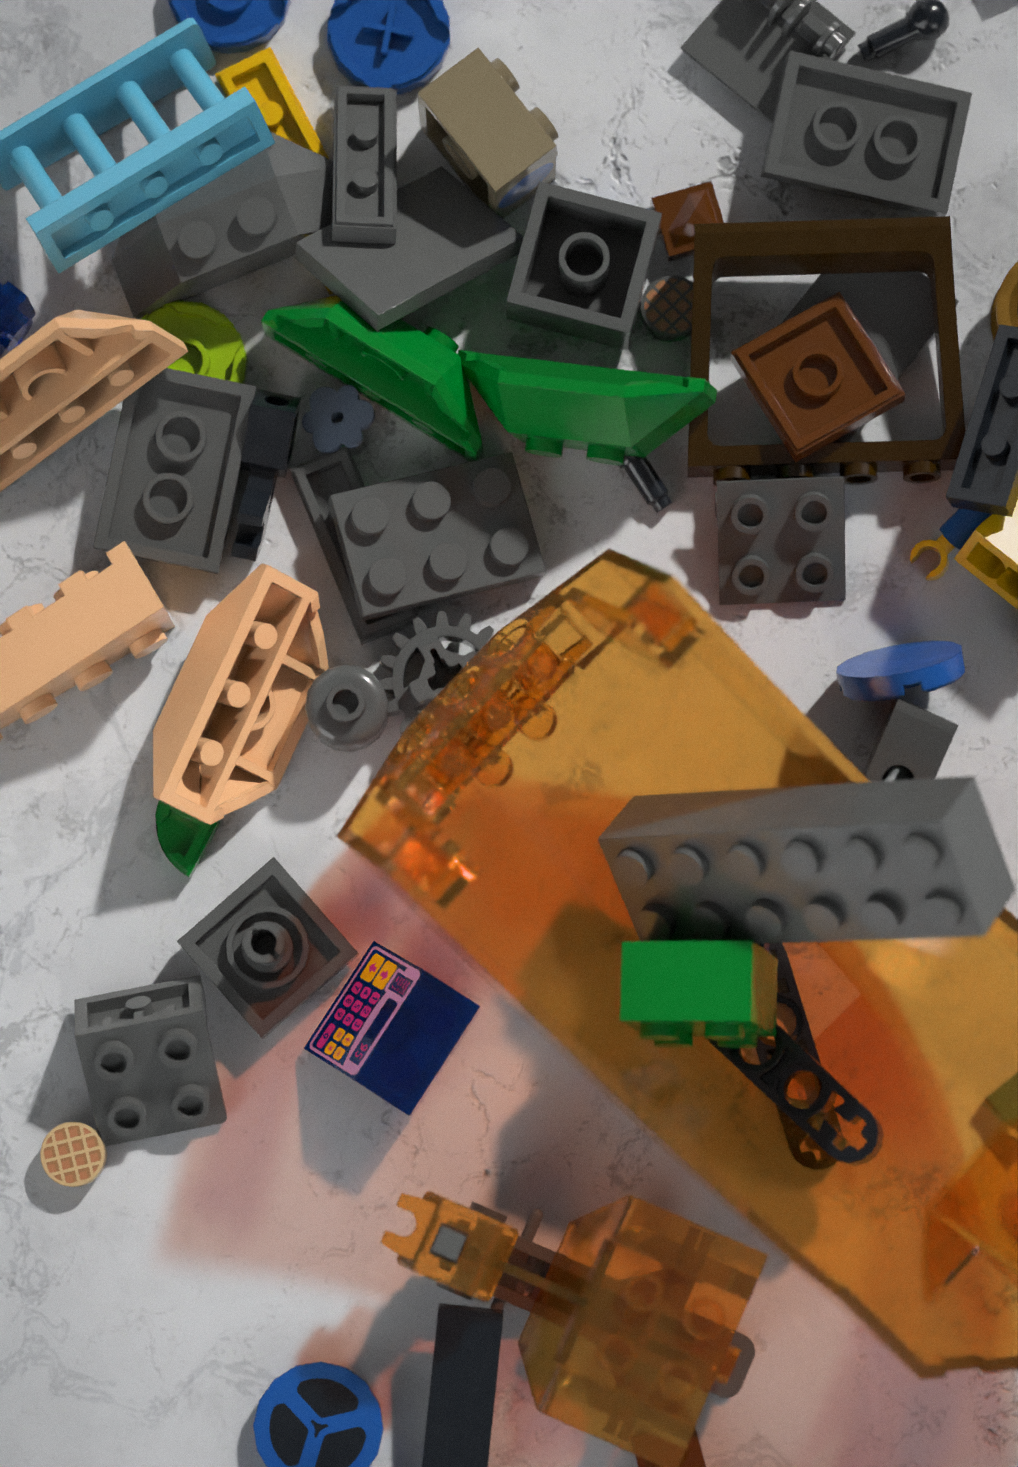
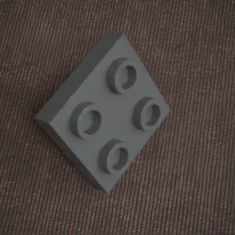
M275 857L270 859L177 941L262 1039L359 955L356 949Z

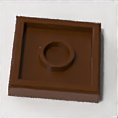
M840 291L731 352V362L795 463L905 401V392Z

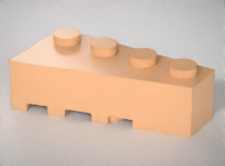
M125 541L106 553L112 565L99 573L98 571H91L85 574L84 571L79 570L58 584L60 589L53 596L55 599L54 603L44 608L42 603L24 606L6 618V621L0 625V634L2 636L0 637V730L22 718L25 724L42 718L58 706L55 697L76 685L80 691L88 690L107 679L113 673L109 665L130 653L133 654L135 659L144 657L168 641L165 632L175 626Z

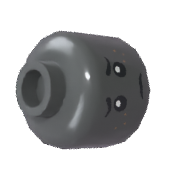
M340 665L329 668L315 678L307 692L305 711L309 726L319 741L333 750L354 752L365 749L380 738L388 723L389 704L385 689L374 674L360 666Z

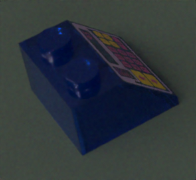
M373 941L304 1049L412 1119L481 1012V1006L427 971Z

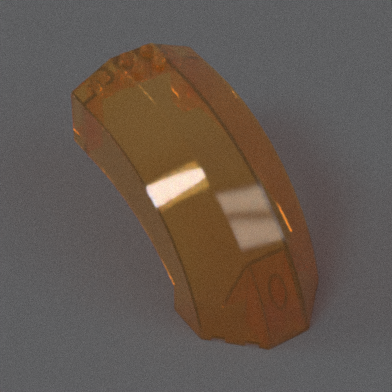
M609 548L496 632L407 726L336 837L479 977L634 1124L785 1262L921 1380L947 1377V1372L968 1369H979L983 1373L1018 1370V919L1004 907L984 937L782 943L789 958L821 1065L862 1102L882 1125L884 1134L882 1147L877 1156L866 1164L857 1166L843 1164L827 1154L704 1037H693V1047L689 1048L654 1046V1040L640 1039L639 1031L620 1021L622 941L640 940L598 838L633 796L871 781L795 706L673 575ZM769 950V953L777 958L775 950ZM782 978L777 982V993L789 992L786 979ZM777 1003V1024L791 1036L797 1024L796 1015L786 1004ZM792 1035L791 1037L795 1040L799 1035ZM758 1037L765 1044L775 1047L774 1037ZM800 1040L798 1044L808 1052L805 1041ZM741 1048L742 1056L746 1062L754 1065L760 1064L756 1048ZM774 1050L766 1051L768 1060L773 1055ZM804 1072L792 1078L788 1085L787 1093L789 1101L794 1107L800 1109L810 1108L808 1105L812 1104L820 1095L822 1084L817 1075ZM838 1095L830 1111L814 1121L812 1125L819 1130L824 1119L829 1121L843 1135L842 1141L838 1144L841 1151L849 1145L860 1150L867 1142L861 1134L866 1123L861 1119L859 1123L854 1125L844 1120L834 1110V1108L844 1103V1099Z

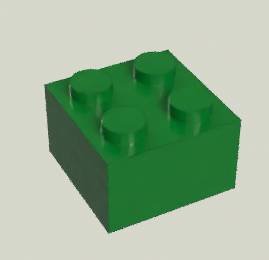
M622 941L620 1021L639 1031L640 1039L654 1040V1046L689 1048L693 1047V1037H704L709 1040H718V1046L755 1048L757 1047V1037H776L778 959L753 941Z

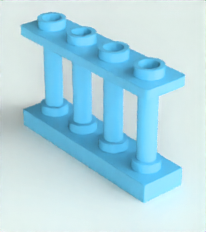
M194 18L185 19L0 131V185L4 190H10L23 182L38 204L40 210L27 217L26 220L58 274L276 143L256 101L244 86L224 98L206 73V71L216 65V59L200 26ZM185 85L203 112L175 129L170 130L152 104ZM131 117L149 144L116 163L98 136ZM77 150L95 177L62 196L45 171V168Z

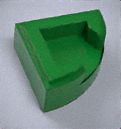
M159 800L155 817L160 846L171 864L183 875L191 879L219 827L220 821L212 825L206 824Z

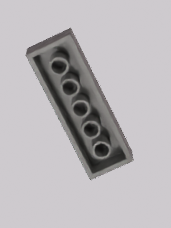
M974 776L633 796L598 838L640 941H753L756 944L984 937L1016 891Z

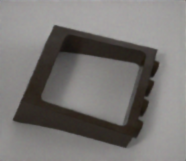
M950 216L694 224L690 377L703 378L709 382L712 285L719 278L923 272L928 276L931 283L943 435L935 440L830 443L795 463L784 444L734 446L713 444L708 437L707 409L689 423L687 478L713 477V485L717 487L716 481L751 480V476L776 475V479L813 478L814 474L839 473L840 476H844L845 484L864 485L877 481V472H903V480L906 482L929 483L939 480L941 478V471L954 470L965 436Z

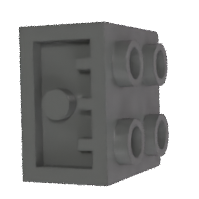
M201 975L74 1000L75 1040L98 1134L105 1146L221 1124L227 1120L226 1106L207 1026L206 998Z

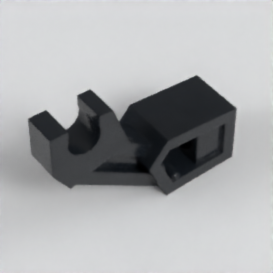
M258 389L251 403L241 460L242 470L250 472L238 511L237 522L239 526L232 546V557L256 561L261 551L277 478H286L293 454L302 400L300 397Z

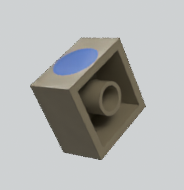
M478 47L418 92L420 129L466 187L504 219L536 194L539 181L550 184L555 180L556 156L558 152L557 145L553 141L559 138L551 121L538 107L529 111L515 94L520 87L509 68L499 58L490 62Z

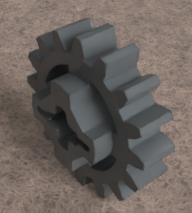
M438 611L436 627L427 628L419 617L413 619L415 636L408 639L406 636L396 632L392 639L396 648L400 651L398 656L382 655L380 659L381 666L393 672L392 677L379 680L385 689V693L394 694L395 696L393 700L388 702V717L397 716L402 713L405 718L399 728L400 734L406 737L416 728L423 731L422 747L426 749L431 747L436 736L445 737V743L449 752L456 751L457 736L466 734L475 746L480 744L481 738L478 727L484 723L488 727L498 730L501 726V720L494 712L495 707L511 708L513 704V697L501 690V686L516 682L514 670L500 669L499 664L510 656L508 647L500 646L491 649L489 644L494 636V629L489 625L478 634L471 631V615L466 613L460 619L458 626L449 625L445 611ZM441 641L459 642L469 646L476 652L472 651L463 656L444 649ZM419 652L423 662L420 676L404 688V676L407 666L414 655ZM433 658H437L441 668H446L450 675L458 673L463 675L457 680L460 706L456 704L453 696L448 695L444 688L431 689L437 683L436 666ZM490 675V687L486 699L480 708L475 711L470 700L474 684ZM429 707L448 712L453 722L433 721L417 711L421 712Z

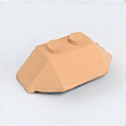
M74 310L55 317L0 359V492L186 354L188 350L184 342L147 320Z
M261 563L206 615L153 729L154 798L206 824L212 825L223 819L224 815L245 807L278 788L308 722L305 711L307 692L315 678L329 669L324 632L318 614L320 603L317 591L277 569Z

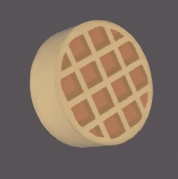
M66 1122L56 1126L46 1135L41 1146L40 1159L44 1171L53 1181L63 1186L80 1187L91 1183L101 1174L107 1160V1149L98 1132L91 1126L80 1122Z

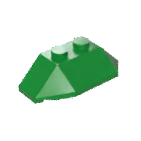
M336 295L267 310L261 320L265 336L344 385L355 387L358 393L467 461L471 462L482 458L483 443L469 382L461 365V358L456 353L459 345L446 334L430 326H427L425 331L421 332L402 320L404 317L376 331Z
M458 350L461 365L467 378L502 426L516 439L526 443L525 452L535 455L562 457L563 448L586 450V459L593 462L623 465L625 455L646 457L716 402L717 389L703 378Z

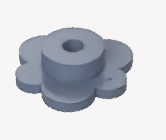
M351 385L342 386L338 391L331 387H320L310 396L309 405L312 411L307 412L303 416L302 426L305 431L313 434V443L320 452L325 454L333 453L339 450L342 445L347 448L358 447L363 441L362 431L369 428L375 420V411L369 402L359 400L357 389ZM343 418L340 423H335L337 419Z

